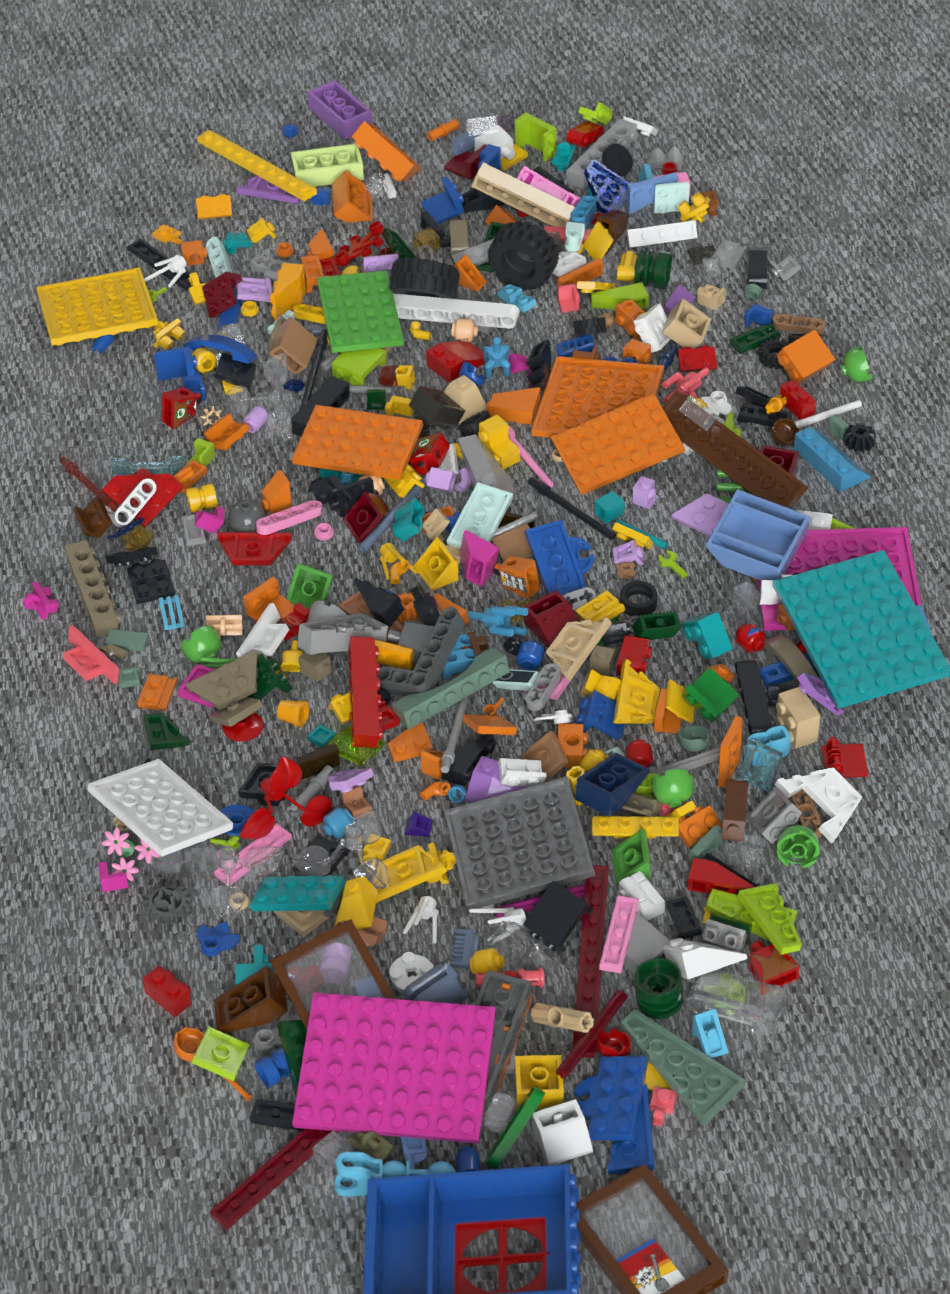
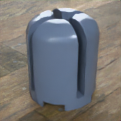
M442 961L406 986L404 989V1000L460 1004L469 998V993L466 987L461 989V984L457 979L459 975L448 963L443 964Z

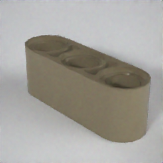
M467 219L450 220L451 257L454 254L469 249Z

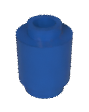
M473 1147L461 1148L456 1156L457 1172L481 1171L480 1156L476 1149Z

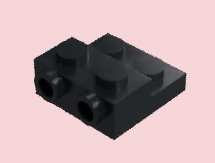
M153 559L150 563L142 565L135 563L127 568L136 604L175 595L166 560Z
M257 763L238 790L240 798L258 799L260 805L267 806V802L264 800L266 795L260 789V785L264 779L271 777L278 764ZM282 797V799H280L279 801L270 800L271 805L278 806L281 801L286 800V798Z

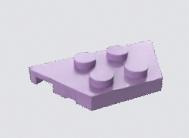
M705 494L673 513L672 519L710 537L729 503L712 495Z

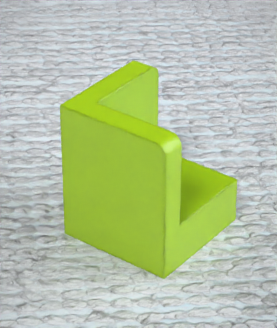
M197 438L194 442L195 454L188 463L191 460H195L207 466L215 457L214 443Z

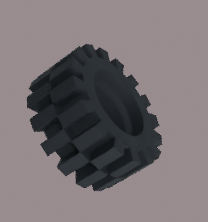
M605 317L573 321L575 336L607 332Z
M770 338L769 341L765 340L759 347L760 363H764L765 367L769 365L770 369L773 367L775 369H779V367L784 368L778 362L776 355L771 353H779L782 348L789 345V342L785 343L784 339L779 341V338H776V340H773V338Z
M488 411L478 412L476 415L465 419L466 421H463L458 428L463 437L475 434L478 436L479 423L491 417Z

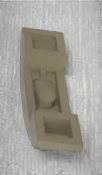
M778 634L764 641V647L772 657L776 655L794 677L795 686H799L800 682L797 677L803 673L817 677L806 657L788 638Z

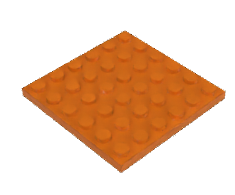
M557 356L531 430L532 436L551 438L553 435L652 393L657 397L664 374V366Z

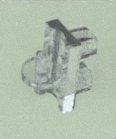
M497 116L466 119L468 136L499 133Z

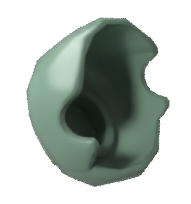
M686 725L683 732L678 730L680 745L689 752L702 751L711 741L710 732L704 726L695 725L690 727Z

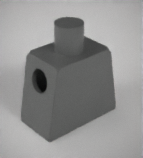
M406 622L402 632L390 629L387 640L397 643L399 646L413 649L414 663L417 664L435 626Z

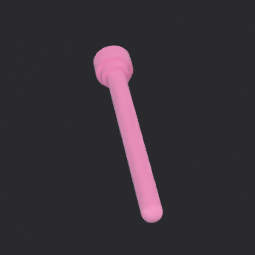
M508 426L509 439L520 448V456L541 481L552 488L554 484L516 440L515 431Z

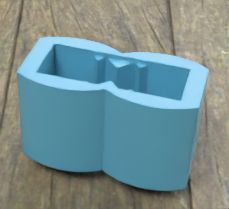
M775 726L766 732H759L749 736L746 744V757L752 766L763 765L771 759H779L788 755L791 743L790 733L785 726Z

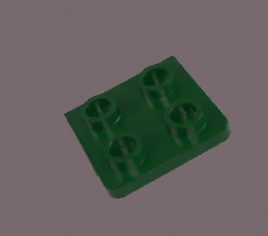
M264 654L259 655V659H257V692L247 697L261 700L274 687H278L285 693L293 689L288 682L290 678L279 669L281 665L276 659H270Z

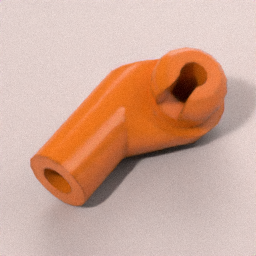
M434 782L421 791L419 795L425 801L432 796H446L451 789V785L448 782Z

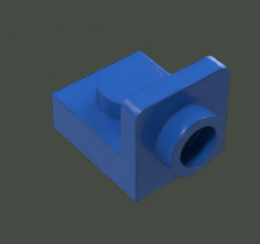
M316 188L317 194L311 197L312 205H329L330 188Z
M754 304L744 315L746 320L745 326L749 327L753 321L759 325L772 324L774 310Z

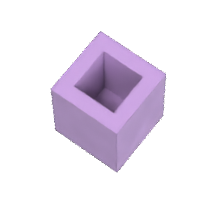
M431 467L430 472H427L426 486L431 489L452 493L457 475L451 471Z

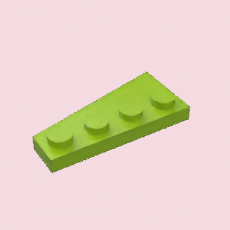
M777 883L739 890L737 898L778 952L782 955L800 951L802 946L801 940L794 924L790 922L788 910L784 908V900L782 895L778 893Z
M712 889L706 905V911L732 918L731 921L736 919L752 924L751 933L770 941L737 898L738 895ZM784 907L790 914L791 924H795L798 910Z

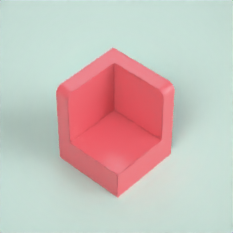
M575 284L558 287V304L562 313L579 310V293Z

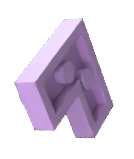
M372 768L340 770L328 776L331 790H340L341 793L353 790V786L367 783L366 780L373 777L374 774Z

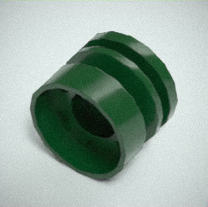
M641 248L635 264V284L643 282L644 279V286L648 287L652 279L654 288L666 290L671 274L672 253L659 251L657 258H654L653 250H649L647 255V250Z
M653 958L642 962L636 968L634 974L637 1007L641 1013L649 1018L665 1019L675 1015L683 1004L680 969L674 962L664 958Z

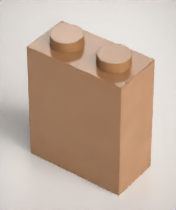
M290 317L279 326L269 354L291 373L297 375L307 368L316 346L317 338L293 317Z

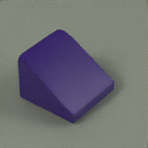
M413 812L407 820L405 835L430 837L433 820Z

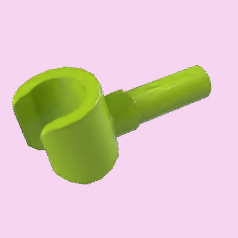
M163 287L156 292L148 290L151 301H157V297L165 292L167 288Z
M232 835L228 840L210 838V843L223 845L231 851H235L241 845V843L237 842L239 837Z

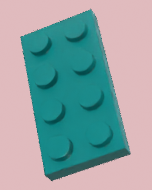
M343 875L265 877L249 905L252 911L331 910L345 884Z

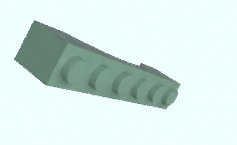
M492 647L476 656L473 663L452 681L429 691L409 694L391 705L395 714L400 718V724L409 730L489 685L496 679L508 674L510 669L506 656Z

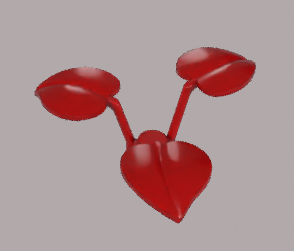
M281 756L271 777L264 779L260 785V789L266 795L264 800L267 802L268 810L264 807L257 809L245 823L240 837L244 839H259L271 832L275 825V818L271 815L273 809L270 800L279 801L282 797H285L300 810L304 811L300 821L308 827H314L322 823L323 817L331 812L332 803L327 796L317 795L308 802L307 807H303L285 792L288 788L296 787L301 781L302 770L296 762Z

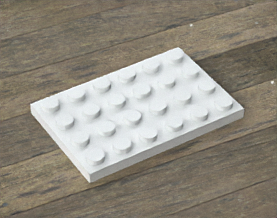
M160 759L88 784V791L161 857L233 829V822Z

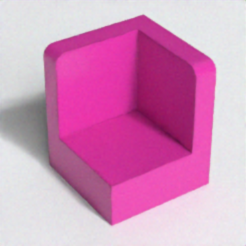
M217 506L212 514L197 510L195 513V526L211 533H216L224 523L225 509Z
M107 862L98 863L103 892L129 888L126 873L111 875L112 872H109Z

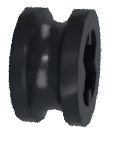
M512 636L504 642L503 647L506 652L517 656L519 646L523 642L518 637Z

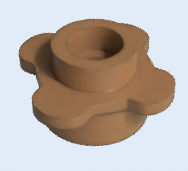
M633 562L616 564V569H618L617 576L622 579L635 577V564Z

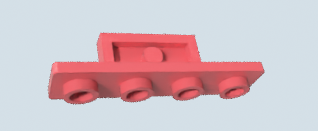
M73 625L69 626L68 641L75 648L64 652L63 659L86 681L104 674L113 684L118 683V666L104 652H101L92 641H89L80 630L76 629Z

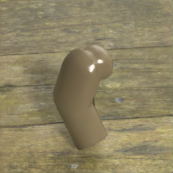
M113 644L98 648L108 658L116 656L124 660L129 654L127 650Z

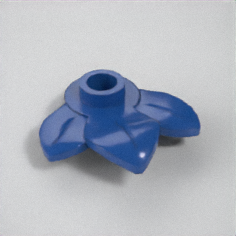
M223 922L212 929L201 925L197 931V939L201 943V952L206 956H216L223 950H230L240 941V935L230 934L227 922Z

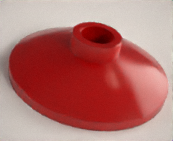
M252 713L232 727L222 725V729L229 739L244 742L256 738L262 732L264 724L258 714Z

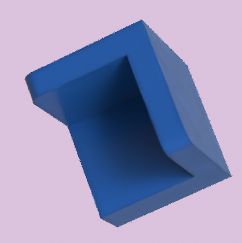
M201 374L183 376L184 387L194 394L199 393L202 396V401L206 400Z

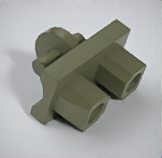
M372 1130L367 1133L362 1131L354 1133L347 1140L349 1144L360 1152L368 1154L374 1159H383V1163L395 1149L391 1143Z

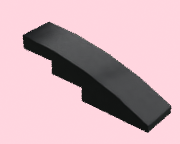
M549 339L534 346L526 362L530 367L527 378L531 383L528 389L541 388L542 391L547 386L551 369V345Z

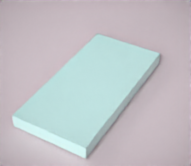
M477 482L447 539V545L461 549L465 530L476 534L490 543L513 499V493Z

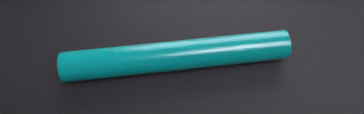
M620 519L617 521V523L648 536L654 545L664 550L669 545L668 542Z

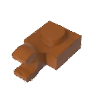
M715 191L701 192L704 198L708 196L710 202H708L709 207L707 208L710 217L717 216L715 209L719 206V199Z

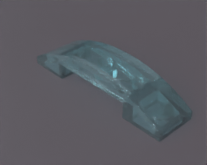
M167 456V462L131 463L130 458H111L112 472L118 476L132 475L140 468H145L151 474H170L174 476L187 465L186 456Z

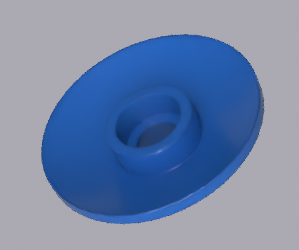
M230 805L221 809L220 812L233 822V829L225 832V834L240 835L245 823L255 811L245 805Z

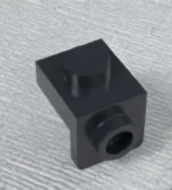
M328 477L313 480L308 489V492H313L316 500L320 501L322 505L328 503L330 499L327 490L329 485Z

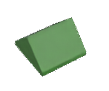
M641 829L612 849L616 884L639 871L650 882V858L646 830Z

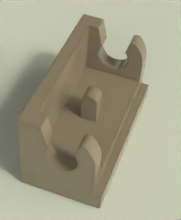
M633 793L626 804L618 811L636 817H658L663 804L657 799Z

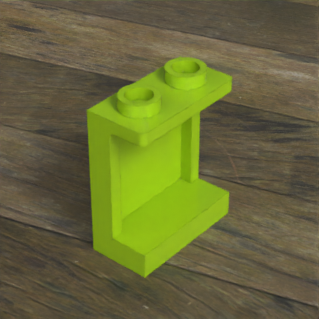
M526 112L515 119V144L521 148L528 144L543 152V161L546 162L554 157L557 150L556 127Z
M375 348L342 352L332 362V376L345 380L351 385L365 386L364 379L377 365L384 367L387 364L386 350Z

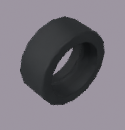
M632 581L621 589L620 603L624 604L625 614L631 617L633 615H651L657 608V590L648 582ZM641 594L649 597L650 600L637 604L632 603L627 598L632 595Z

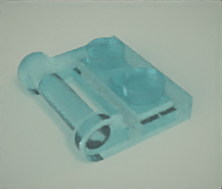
M748 738L746 743L747 750L742 766L738 769L737 777L769 792L773 786L783 753L760 743L755 738ZM756 751L759 755L753 774H751L749 769Z

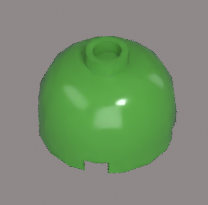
M862 345L850 349L843 358L844 364L841 365L844 376L848 375L852 381L859 383L872 380V374H867V371L870 372V368Z
M206 625L190 634L192 638L189 641L184 639L180 646L181 651L190 661L196 664H203L206 662L200 661L201 657L217 658L221 649V638L213 626L211 628L210 625Z
M673 769L665 771V775L660 777L659 773L655 774L651 778L654 796L659 802L669 805L671 808L682 806V803L688 801L694 792L693 773L689 775L688 770Z
M793 825L781 832L777 841V855L785 866L789 867V863L802 864L800 867L807 868L818 859L820 842L817 834L812 829L804 825ZM791 856L794 858H804L802 861H793Z

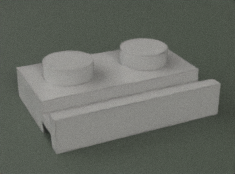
M723 240L710 259V264L734 270L746 253L747 246L742 247L738 243Z

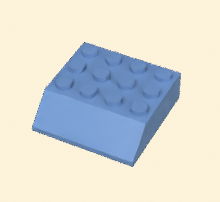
M737 489L707 541L706 547L724 567L758 580L781 579L782 574L785 575L808 532L810 516Z

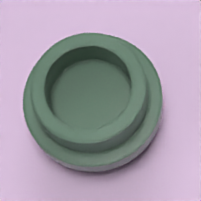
M748 284L744 289L745 296L758 299L762 294V289L757 284Z

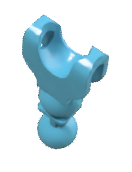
M344 1152L336 1159V1169L339 1174L335 1179L334 1187L341 1196L367 1195L368 1179L455 1173L456 1171L451 1164L444 1161L432 1164L429 1169H409V1161L407 1160L406 1166L402 1162L395 1160L387 1161L383 1165V1159H374L363 1152ZM351 1162L354 1167H345L342 1163ZM345 1181L353 1182L349 1187L341 1185Z

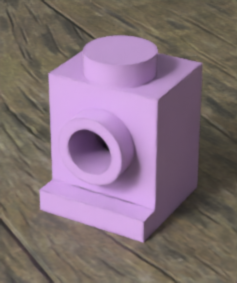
M643 476L639 478L633 487V504L648 509L652 507L658 498L655 480Z

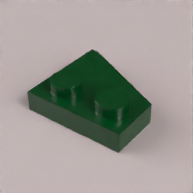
M164 713L143 715V724L150 750L190 745V738L188 736L184 737L179 732L180 728L170 722Z

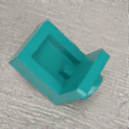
M241 231L238 233L228 232L223 242L225 250L230 255L235 253L237 247L249 248L253 244L248 235Z

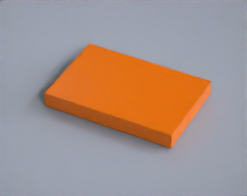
M735 716L720 747L718 786L724 788L727 785V780L731 779L741 758L743 718Z

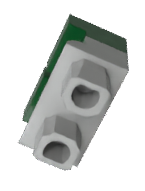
M712 912L710 919H707L702 940L741 951L748 944L752 924L736 919L731 921L732 918Z

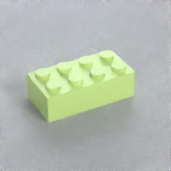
M355 144L291 152L293 175L313 187L331 185L345 171H348L360 181L364 180L363 163L359 147Z

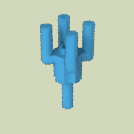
M499 337L494 338L491 347H484L486 378H491L492 369L500 366L503 367V376H510L509 346H502Z
M506 605L504 607L492 606L491 608H486L484 613L468 612L469 619L481 620L485 627L489 628L491 634L512 637L514 634L521 636L527 634L526 628L509 624L510 616L513 617L515 614L527 616V608Z

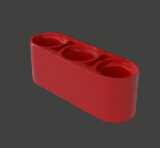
M586 121L571 128L567 133L566 141L583 148L596 142L603 135L604 127Z

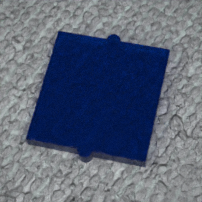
M144 518L131 521L126 526L107 536V538L110 540L120 537L144 522Z

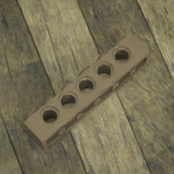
M87 540L65 545L67 562L96 637L108 634L110 629L119 630L118 624L121 623L119 612L114 611L116 606L113 598L109 599L111 597L108 585L104 586L106 583L103 572L99 573L101 568L98 559L94 560L96 556L93 546L89 547Z

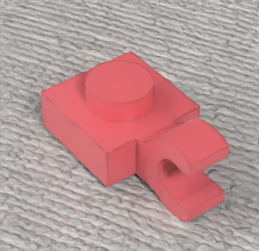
M654 1087L650 1102V1110H654L653 1125L662 1126L665 1113L673 1114L677 1098L674 1090Z

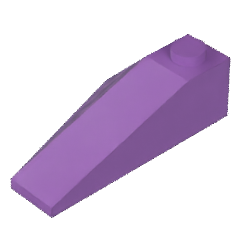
M482 756L473 770L465 801L473 803L524 789L528 786L518 785L511 787L501 785L498 761Z

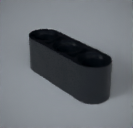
M749 250V284H757L761 289H767V250Z

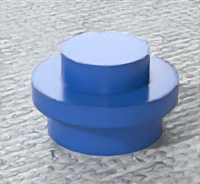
M287 124L282 128V134L287 138H293L298 134V127L293 124Z

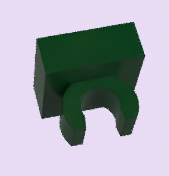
M367 390V410L385 409L386 390Z

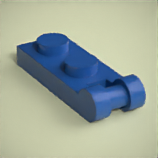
M804 653L803 655L806 657V659L812 666L813 670L816 672L817 669L815 668L810 656L807 653ZM782 662L763 667L759 670L761 680H764V685L767 689H769V684L779 685L794 679Z

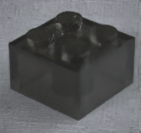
M420 386L409 404L417 416L423 417L426 420L425 423L431 427L439 426L445 430L447 428H456L466 411L445 392Z

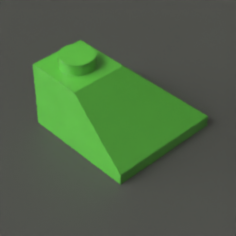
M297 563L286 599L293 604L300 603L307 609H310L315 601H326L333 575L316 567Z

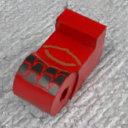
M300 603L293 607V612L276 623L287 624L289 631L284 637L285 641L299 634L300 624L307 623L310 610Z

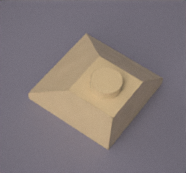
M463 375L449 383L437 402L436 407L460 425L472 415L485 411L486 403L476 384Z

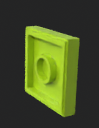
M208 1026L192 1063L234 1081L250 1044Z

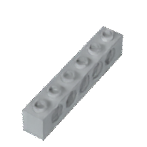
M620 118L567 169V183L581 189L591 185L593 180L600 176L606 168V165L604 166L602 163L603 150L613 143L620 144L628 149L629 144L632 141L635 142L638 138L637 124Z

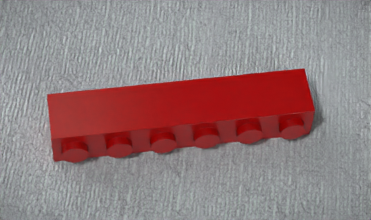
M350 636L348 646L352 747L377 748L378 740H382L383 728L379 727V723L382 721V711H378V707L381 705V694H377V690H380V678H377L376 675L379 674V662H376L379 648L375 646V638Z

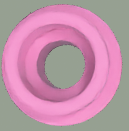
M320 523L316 526L314 535L319 540H329L333 537L334 530L330 524Z

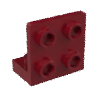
M484 144L475 153L466 151L457 156L455 155L444 165V169L472 180L478 173V165L481 161L479 158L480 152L487 145Z
M226 271L202 286L209 318H215L236 305L233 288L242 282L240 274Z

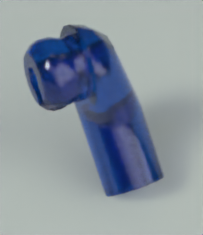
M291 379L277 386L276 390L279 394L287 391L300 392L304 388V383L302 380Z

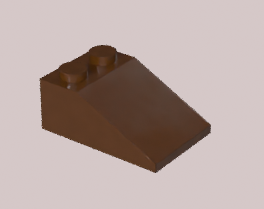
M267 966L214 999L217 1030L223 1033L269 1024L287 1013L285 990L277 974Z

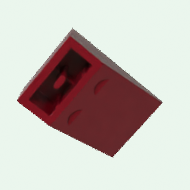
M557 590L524 606V608L528 609L527 616H524V624L547 648L550 647L567 622H580L568 601Z

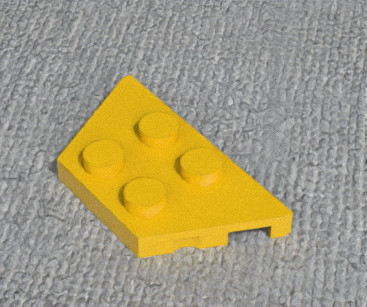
M626 659L622 663L621 683L618 689L613 723L652 724L656 714L660 688L650 681L643 672L640 671L638 674L629 666L631 662Z
M419 845L379 862L376 870L377 874L372 882V885L378 891L376 903L448 871L442 862L439 863L434 856L426 853Z

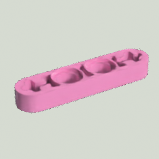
M312 500L260 518L256 521L257 533L262 535L271 534L316 518L323 513L322 503Z

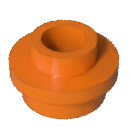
M282 242L278 245L276 253L283 258L293 255L294 249L290 243Z

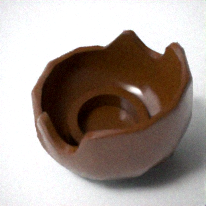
M779 419L772 425L771 437L776 444L788 447L794 444L795 434L799 432V428L789 419Z

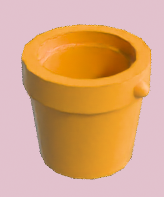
M303 700L280 701L277 708V718L297 727L304 726L309 717V703Z

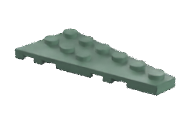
M636 1009L621 1021L620 1028L631 1038L634 1045L646 1056L651 1065L703 1126L745 1086L746 1080Z

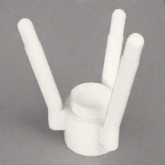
M176 255L155 263V267L169 264L144 279L145 282L170 270L173 273H177L168 285V287H171L186 272L184 269L187 266L185 259L180 255Z
M430 896L420 898L418 906L415 907L413 915L403 930V934L408 932L413 922L414 925H418L421 918L429 919L432 917V943L436 944L437 916L439 911L435 909L437 902L434 898Z
M522 908L469 909L470 913H506L504 917L487 921L488 924L505 922L507 927L510 926V928L488 938V942L518 931L519 926H523L526 920Z

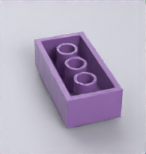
M335 80L307 92L309 109L344 139L352 137L364 121L372 124V111Z

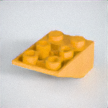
M283 263L281 270H278L277 281H274L273 286L274 292L270 294V303H273L271 316L274 317V322L280 315H284L287 310L293 311L295 305L303 302L306 293L304 264Z

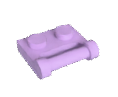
M242 277V282L235 287L237 299L270 302V294L272 292L271 279Z

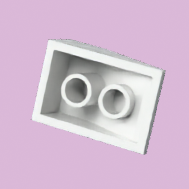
M682 938L673 939L670 941V944L663 946L665 958L678 966L681 971V977L685 979H691L747 959L746 954L731 948L683 940Z

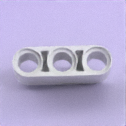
M144 479L138 483L112 515V522L115 526L124 527L130 523L156 491V484L153 480ZM143 484L149 485L150 493L143 492ZM131 498L138 501L137 508H133L130 505ZM118 513H123L126 516L125 522L118 520Z

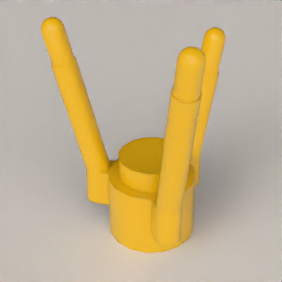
M385 543L380 548L382 556L379 560L382 563L386 579L389 580L390 576L386 562L393 563L397 559L404 562L405 558L392 543ZM410 564L409 569L414 574H417V570Z

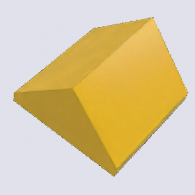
M436 537L414 565L417 572L432 591L459 580L458 561L442 540Z

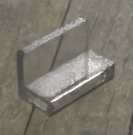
M691 395L679 409L681 413L706 431L709 430L716 419L722 424L724 423L722 418Z

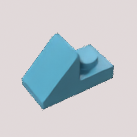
M716 1009L693 1015L692 1036L699 1038L703 1053L711 1058L729 1053Z

